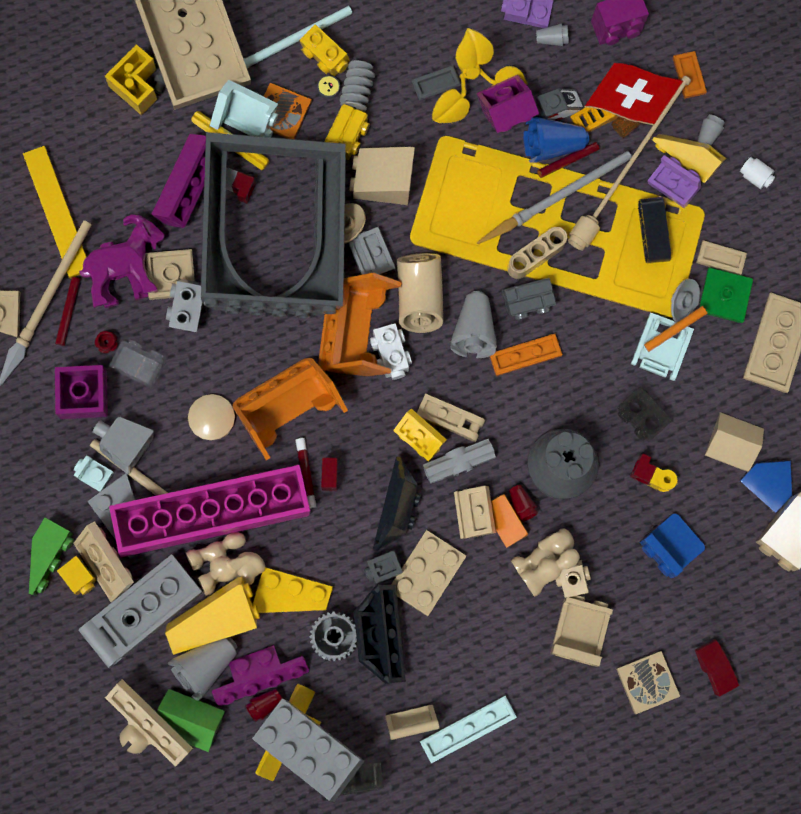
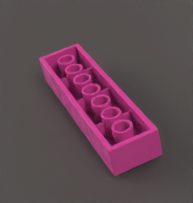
M300 465L109 506L120 557L307 517L310 514Z

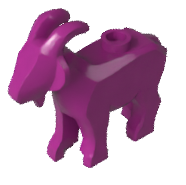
M138 214L126 216L123 219L124 226L136 225L127 242L116 245L113 242L100 245V249L93 250L84 259L83 269L79 271V274L82 277H91L92 279L91 295L94 308L104 305L106 309L119 305L118 300L108 290L110 280H117L127 276L131 283L135 300L148 297V293L158 292L157 287L150 281L145 269V243H151L152 248L156 250L157 243L163 241L165 236L152 222Z

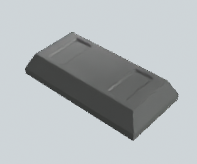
M453 65L411 80L419 101L461 86Z

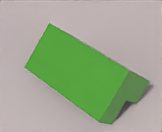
M168 689L157 710V714L189 745L209 752L225 713L221 709Z

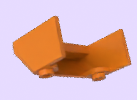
M374 272L343 279V306L336 310V314L324 315L319 353V366L322 370L359 376L391 374L390 368L377 365L376 356L366 352L372 310L378 309L384 304L386 290L401 287L402 282Z
M306 358L297 362L239 397L233 403V409L266 460L270 459V456L265 448L275 442L277 437L275 430L312 407L320 411H328L337 404L344 413L348 411L333 381L312 358Z

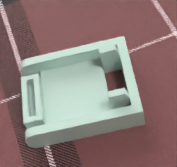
M650 313L631 365L635 366L638 358L642 359L639 368L662 377H666L670 370L672 371L670 380L675 381L694 329L686 327L679 332L677 339L671 337L648 352L644 344L660 334V332L656 331L659 323L668 327L676 324L672 320Z

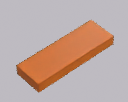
M552 334L496 351L495 354L489 357L495 375L499 376L561 357L562 352L556 334Z

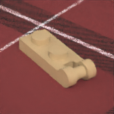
M425 394L417 412L425 421L473 442L477 441L479 436L477 434L480 427H483L485 422L483 418L428 394ZM465 420L471 423L469 430L462 427Z

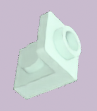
M87 455L84 459L81 458L74 468V471H76L74 476L99 492L105 488L114 474L113 471Z

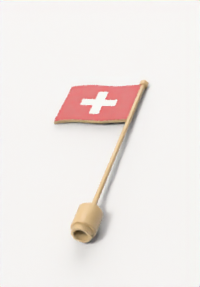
M614 63L585 107L601 109L630 121L653 126L593 216H581L569 233L570 238L568 242L573 247L583 251L585 247L590 245L600 230L599 222L596 219L685 85H689L691 82L689 77L683 76L681 80L658 76L632 65Z

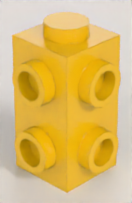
M316 24L299 40L303 47L301 51L309 59L313 57L319 62L317 66L325 74L329 72L335 77L338 73H343L348 67L350 60L347 53Z

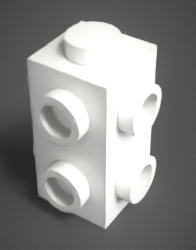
M396 323L374 329L370 342L373 351L378 350L380 359H377V365L391 369V374H385L386 378L392 377V380L404 377L405 372L409 371V365L412 362L409 352H404L402 343L405 342L402 329L397 330Z

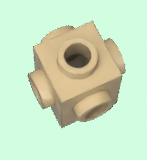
M579 560L574 567L561 570V574L556 579L558 587L562 586L565 598L588 593L587 581L591 580L588 566L583 567L582 560Z

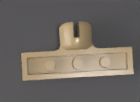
M123 679L105 697L128 721V725L120 733L122 747L128 741L132 744L127 749L128 752L133 754L141 753L149 744H152L176 767L193 749Z

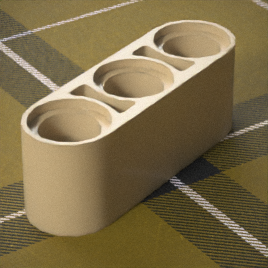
M553 227L516 252L510 258L507 267L509 275L512 278L521 279L559 253L567 241L566 231L560 227ZM550 237H558L561 243L554 244L551 242ZM539 249L543 256L536 257L531 251ZM521 262L525 268L518 270L514 268L513 263Z

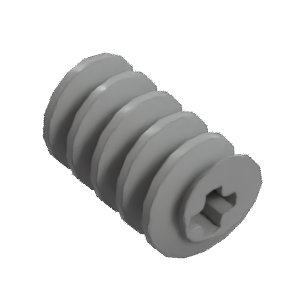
M353 60L348 64L349 70L346 72L347 78L344 80L345 86L342 88L340 105L346 104L355 110L365 112L367 107L362 104L368 103L369 99L363 95L371 94V90L366 87L373 86V82L369 79L375 78V74L370 71L373 69L370 63Z

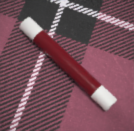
M299 438L295 441L310 509L316 508L305 438Z

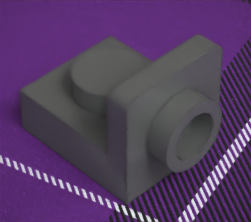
M394 551L367 561L366 565L368 568L364 569L368 581H373L375 586L403 573Z

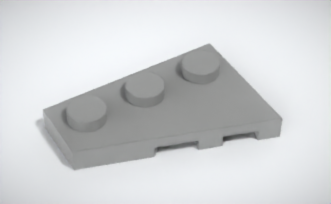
M125 473L87 501L114 538L115 533L109 506L135 500L128 475Z

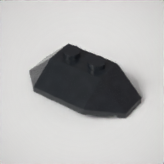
M396 456L372 551L377 552L406 535L407 529L412 530L415 516H412L411 512L413 506L418 507L421 493H417L418 485L401 457Z
M377 585L354 611L359 662L385 684L406 682L396 585Z

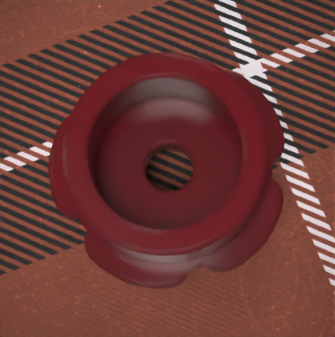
M108 331L100 332L94 342L99 351L105 354L109 353V351H114L118 345L116 342L117 336L113 332Z

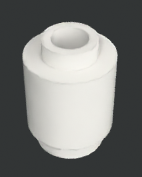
M750 157L740 170L744 174L743 177L759 189H762L763 186L768 188L775 179V176H773L774 170L757 158L753 159Z

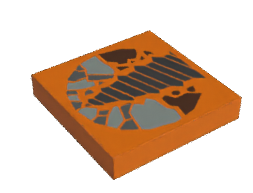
M270 83L264 97L278 103L275 112L278 114V118L270 130L284 138L295 140L312 100Z

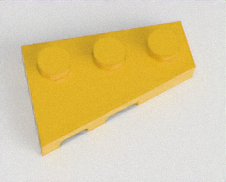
M265 567V571L262 573L253 605L257 606L259 613L323 611L327 609L333 587Z

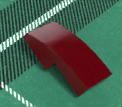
M714 639L695 649L701 669L707 673L715 695L720 697L739 686L734 671L717 640Z

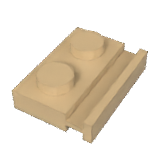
M489 486L454 492L461 539L496 533Z

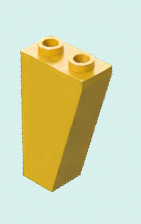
M242 576L236 578L167 624L165 634L173 655L257 628V619H260V614L257 606H252L250 601L252 591L249 583H244Z

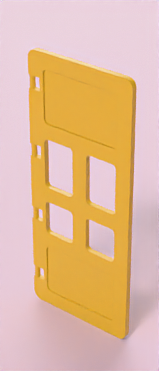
M443 136L437 143L410 233V240L416 246L508 272L507 267L512 256L497 250L500 235L480 244H477V242L503 221L512 218L515 213L518 214V212L524 210L512 206L510 203L517 177L524 176L549 183L552 186L551 196L585 175L561 168L540 178L537 174L529 172L531 166L541 169L549 164L530 163L528 158L482 145H475L454 137ZM463 147L476 150L475 157L463 154ZM596 179L577 190V192L604 199L607 194L597 192L598 186L611 189L614 183ZM619 184L609 201L617 204L611 231H598L590 243L592 246L604 249L605 252L598 278L592 279L550 267L548 260L525 277L535 280L549 278L551 284L672 318L671 299L679 284L689 278L705 216L704 211L700 207L690 204L684 209L673 200L663 197L665 208L666 205L679 208L678 214L666 211L671 260L669 262L647 264L644 257L638 201L639 199L662 196ZM565 198L546 208L543 214L537 213L522 226L536 229L539 232L538 237L553 227H560L566 231L567 238L569 239V233L575 226V223L561 219ZM556 236L550 237L551 242L554 241ZM534 249L533 255L541 257L543 253L539 249ZM521 262L513 263L514 268L518 270L525 268Z

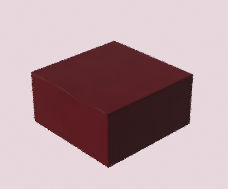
M322 458V491H337V458Z

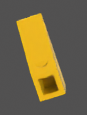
M658 134L652 139L656 143L655 146L663 153L667 152L681 163V167L695 171L703 183L707 182L726 160L723 155L709 144Z

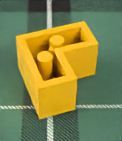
M136 44L105 75L108 86L140 115H143L157 100L154 89L145 82L156 71L154 60Z

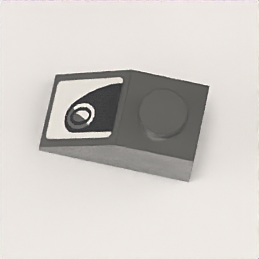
M558 88L537 96L536 99L539 117L557 121L584 109L576 89Z

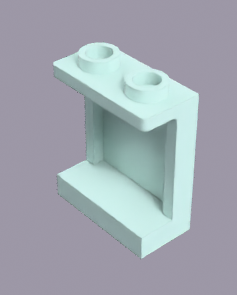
M228 80L219 91L210 126L218 130L222 123H225L250 136L271 138L273 131L270 128L274 126L278 118V114L275 113L278 103Z

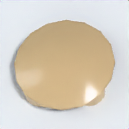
M214 394L205 395L197 399L190 407L188 414L189 426L194 434L206 440L221 439L228 435L235 420L234 409L229 401L222 396Z

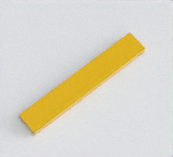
M45 146L23 153L61 258L63 259L77 234V230ZM82 244L67 270L70 279L80 275L79 271L83 269L84 259L87 258Z

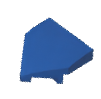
M791 462L756 463L740 481L776 513L792 496Z

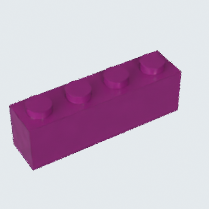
M189 134L152 212L154 217L168 226L185 228L203 190L206 136Z

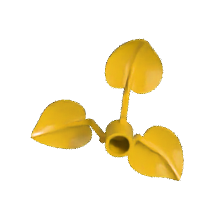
M467 28L456 51V61L462 72L460 74L462 92L460 94L456 89L444 92L434 106L432 120L438 123H452L465 118L470 108L469 101L464 98L466 95V78L475 79L480 74L489 83L495 85L518 74L526 85L527 81L520 69L514 66H506L500 69L495 75V80L484 73L479 64L483 65L490 62L494 52L493 46L483 34Z

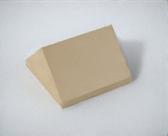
M720 412L705 456L748 472L762 448L764 429Z

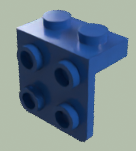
M672 514L640 542L645 554L649 558H653L659 564V570L671 579L679 575L684 567L705 550V545L678 514Z

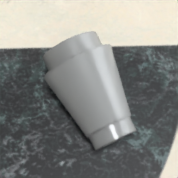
M562 24L536 30L537 44L557 46L569 44L568 25L562 26Z
M709 114L707 118L703 119L697 142L711 146L724 130L723 125L725 122L719 117Z

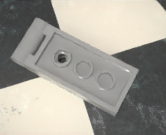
M171 554L79 629V632L105 665L111 668L196 600L203 592ZM134 616V623L129 625L127 623L128 617Z

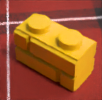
M342 104L325 142L346 144L345 159L349 160L351 155L355 156L359 150L360 143L358 140L360 136H365L370 125L367 122L368 115L346 104Z

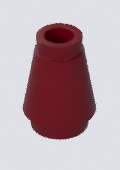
M522 485L514 486L509 490L515 513L522 522L538 514L536 510L538 506Z
M274 689L250 699V703L245 705L252 719L257 722L268 716L281 701L282 697Z

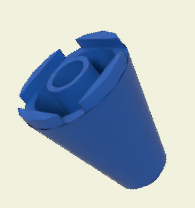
M531 117V120L525 124L529 125L528 131H524V148L526 156H531L530 163H538L582 150L589 143V134L582 126L540 117Z

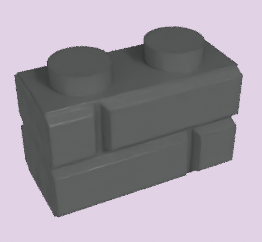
M549 278L502 290L508 317L514 316L515 320L529 317L528 312L535 310L537 314L551 311L550 306L556 305Z

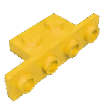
M297 684L289 702L305 714L315 691ZM308 716L320 726V721ZM265 751L255 773L258 776L274 781L282 763L268 751Z

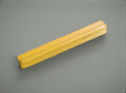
M196 111L191 118L192 122L205 132L232 134L222 126L218 130L211 127V119L200 111ZM236 152L260 170H264L269 164L268 158L262 154Z

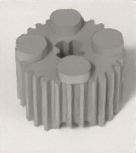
M333 611L332 614L327 612V615L322 614L323 617H319V621L314 622L315 625H312L313 630L310 631L312 634L310 635V639H312L310 643L314 644L312 648L316 649L315 653H319V657H322L324 660L328 659V661H331L333 659L336 662V659L341 661V658L346 659V656H350V653H353L357 647L355 644L357 643L356 629L353 620L350 621V617H345V614L340 615V612L335 614ZM336 630V634H341V637L338 638V643H332V640L328 641L327 637L331 635L330 631Z

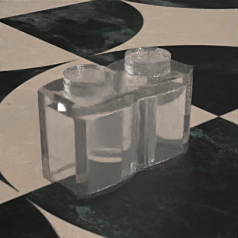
M122 340L109 364L110 368L153 389L166 365L165 361L162 360L163 356L153 350H150L149 353L141 349L142 346L135 341L129 340V342H125Z

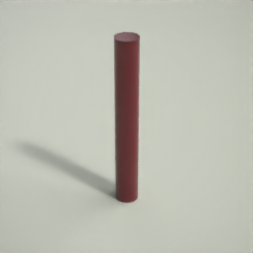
M594 142L582 150L571 153L537 170L538 176L543 178L598 151V144Z
M76 277L71 278L55 342L56 345H65L81 279Z

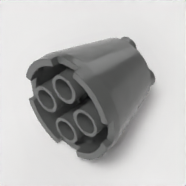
M556 429L545 433L534 443L528 455V471L533 484L539 491L551 498L563 500L577 497L589 489L597 476L598 457L593 445L585 436L573 430ZM569 452L571 456L569 462L566 463L564 461L565 455Z

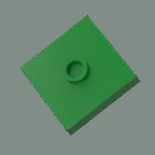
M708 268L699 308L703 306L707 311V315L743 323L753 279Z

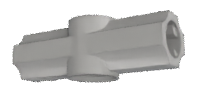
M486 439L466 448L463 446L449 451L445 456L423 464V468L429 483L432 484L452 475L458 476L460 472L465 470L468 472L477 465L495 459L496 456L489 439Z

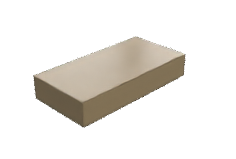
M703 240L696 263L741 275L747 253Z

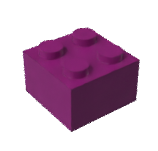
M605 0L596 4L591 23L599 44L607 43L609 46L616 44L621 38L628 37V39L639 36L649 13L644 0Z
M518 74L476 93L485 117L497 133L508 131L514 125L530 121L531 117L539 114L531 90Z
M103 365L55 367V414L60 419L108 417L107 370Z

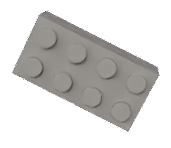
M283 698L252 738L326 799L333 802L336 801L364 763L363 759Z

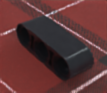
M663 197L639 199L638 213L645 261L647 264L669 262L671 260V247Z

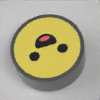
M330 75L322 77L317 85L319 95L324 99L335 98L340 92V83L337 78Z

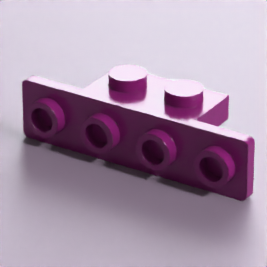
M273 645L231 661L229 666L234 682L212 690V694L218 706L228 705L245 696H252L258 691L269 687H276L290 679L299 678L303 674L308 673L309 669L303 656L280 664Z

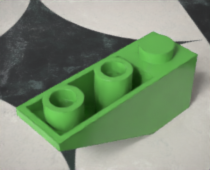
M47 518L43 519L32 538L29 594L34 596L45 591L49 583L46 579L50 572L54 573L61 563L59 557L63 550L66 552L69 550L74 540L71 538L73 533Z

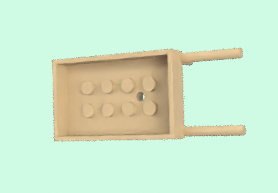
M135 0L174 110L218 96L219 91L228 80L243 87L251 84L249 73L222 0ZM186 12L187 15L185 17H180L179 13Z

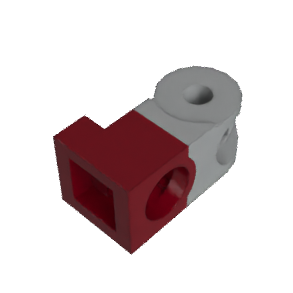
M226 168V190L237 193L239 201L248 204L256 185L255 178Z

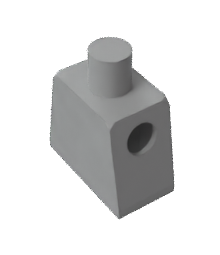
M118 417L111 426L100 420L93 429V433L102 438L99 443L100 451L128 475L152 442L154 435L153 430Z

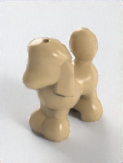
M562 528L539 541L538 547L534 549L530 556L527 558L517 556L511 562L535 597L541 593L542 588L546 584L560 576L561 570L574 567L578 563L580 556L573 549V536L568 530Z
M233 532L227 535L221 542L216 541L205 548L186 552L193 571L199 570L205 561H210V572L198 578L205 596L211 595L215 590L216 584L219 582H229L242 576L244 583L251 585L255 577L265 571V563L256 553L244 552L235 559H230L226 556L228 549H238L245 544L246 539L242 533Z

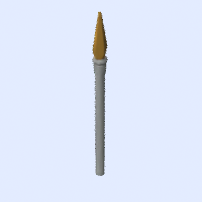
M628 151L624 152L532 207L526 208L518 212V214L515 213L512 218L503 221L481 238L477 244L511 231L516 226H521L531 219L532 216L632 158L631 154Z

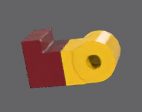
M641 454L630 477L661 492L673 489L678 481L676 474L672 470H662L649 464L651 457Z

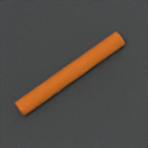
M701 306L645 343L644 347L650 352L705 316L707 311Z

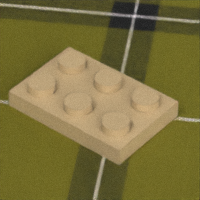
M95 521L87 525L73 544L112 603L133 584L132 575L122 565L117 551L106 540L104 531L97 526Z
M426 530L402 567L403 573L398 575L391 585H396L398 598L424 615L429 616L466 558V555Z

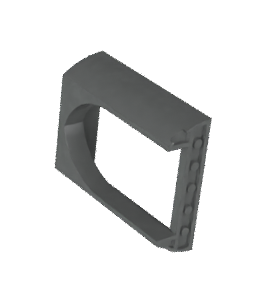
M206 132L201 301L204 303V306L214 310H225L227 314H239L240 311L249 312L250 315L254 316L272 313L274 317H285L286 314H292L296 318H309V315L336 314V310L343 306L346 144ZM227 151L315 158L314 243L312 259L304 277L293 288L278 296H263L250 288L236 273L228 257L224 235Z

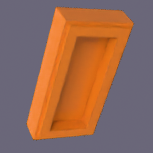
M695 51L674 55L673 61L678 79L681 80L683 76L691 79L689 85H685L682 90L684 99L706 94V87Z

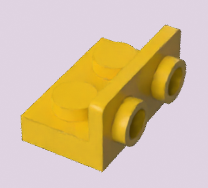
M412 409L404 415L393 430L428 462L440 451L441 446L447 440Z

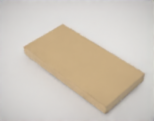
M770 292L743 379L788 393L801 352V303Z

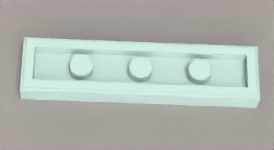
M503 696L421 740L420 743L429 761L433 763L517 717L506 696Z

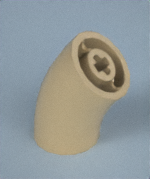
M422 253L399 257L397 259L398 281L402 282L401 287H398L399 324L407 331L415 333H426L439 329L443 324V289L440 255Z

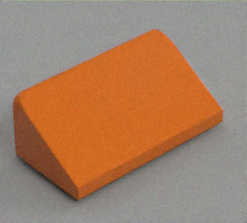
M503 494L491 501L495 530L505 547L507 548L525 538L528 533L506 496Z

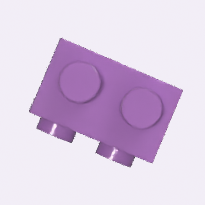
M665 155L661 158L659 167L648 179L649 185L684 209L701 188L700 176L691 169L687 171L681 167V163L673 157L668 158Z

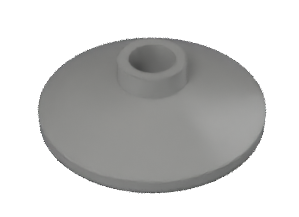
M685 279L682 281L672 296L671 313L676 323L691 314L699 304L700 289L695 280Z

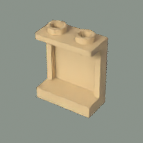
M578 595L571 596L570 598L566 597L563 601L550 654L598 667L602 658L600 654L609 618L613 610L609 609L608 604L594 601V604L584 602L585 598Z

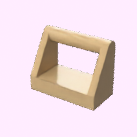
M433 705L385 716L391 740L439 729Z

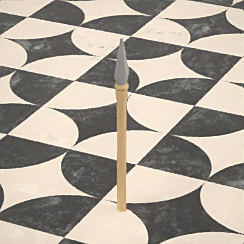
M83 221L27 326L22 330L19 335L20 337L16 339V343L8 350L0 377V386L25 358L26 347L29 346V341H31L39 321L92 226L89 222Z

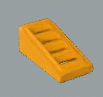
M585 107L571 115L570 118L574 125L584 127L585 131L589 133L620 116L601 110L604 115L602 118L596 108ZM590 112L593 114V116H594V118H595V120H596V122H594V123H593V121H592L590 115L588 114V113H590ZM580 117H584L588 124L587 127L584 126Z

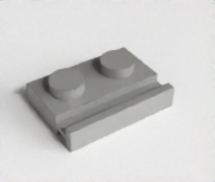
M378 227L363 232L348 242L361 275L374 272L383 276L395 271L394 263Z

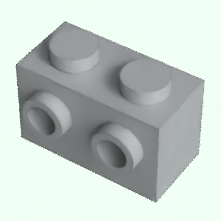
M179 278L177 284L172 283L170 297L174 298L173 306H168L166 320L170 321L169 327L197 332L203 305L201 301V283Z

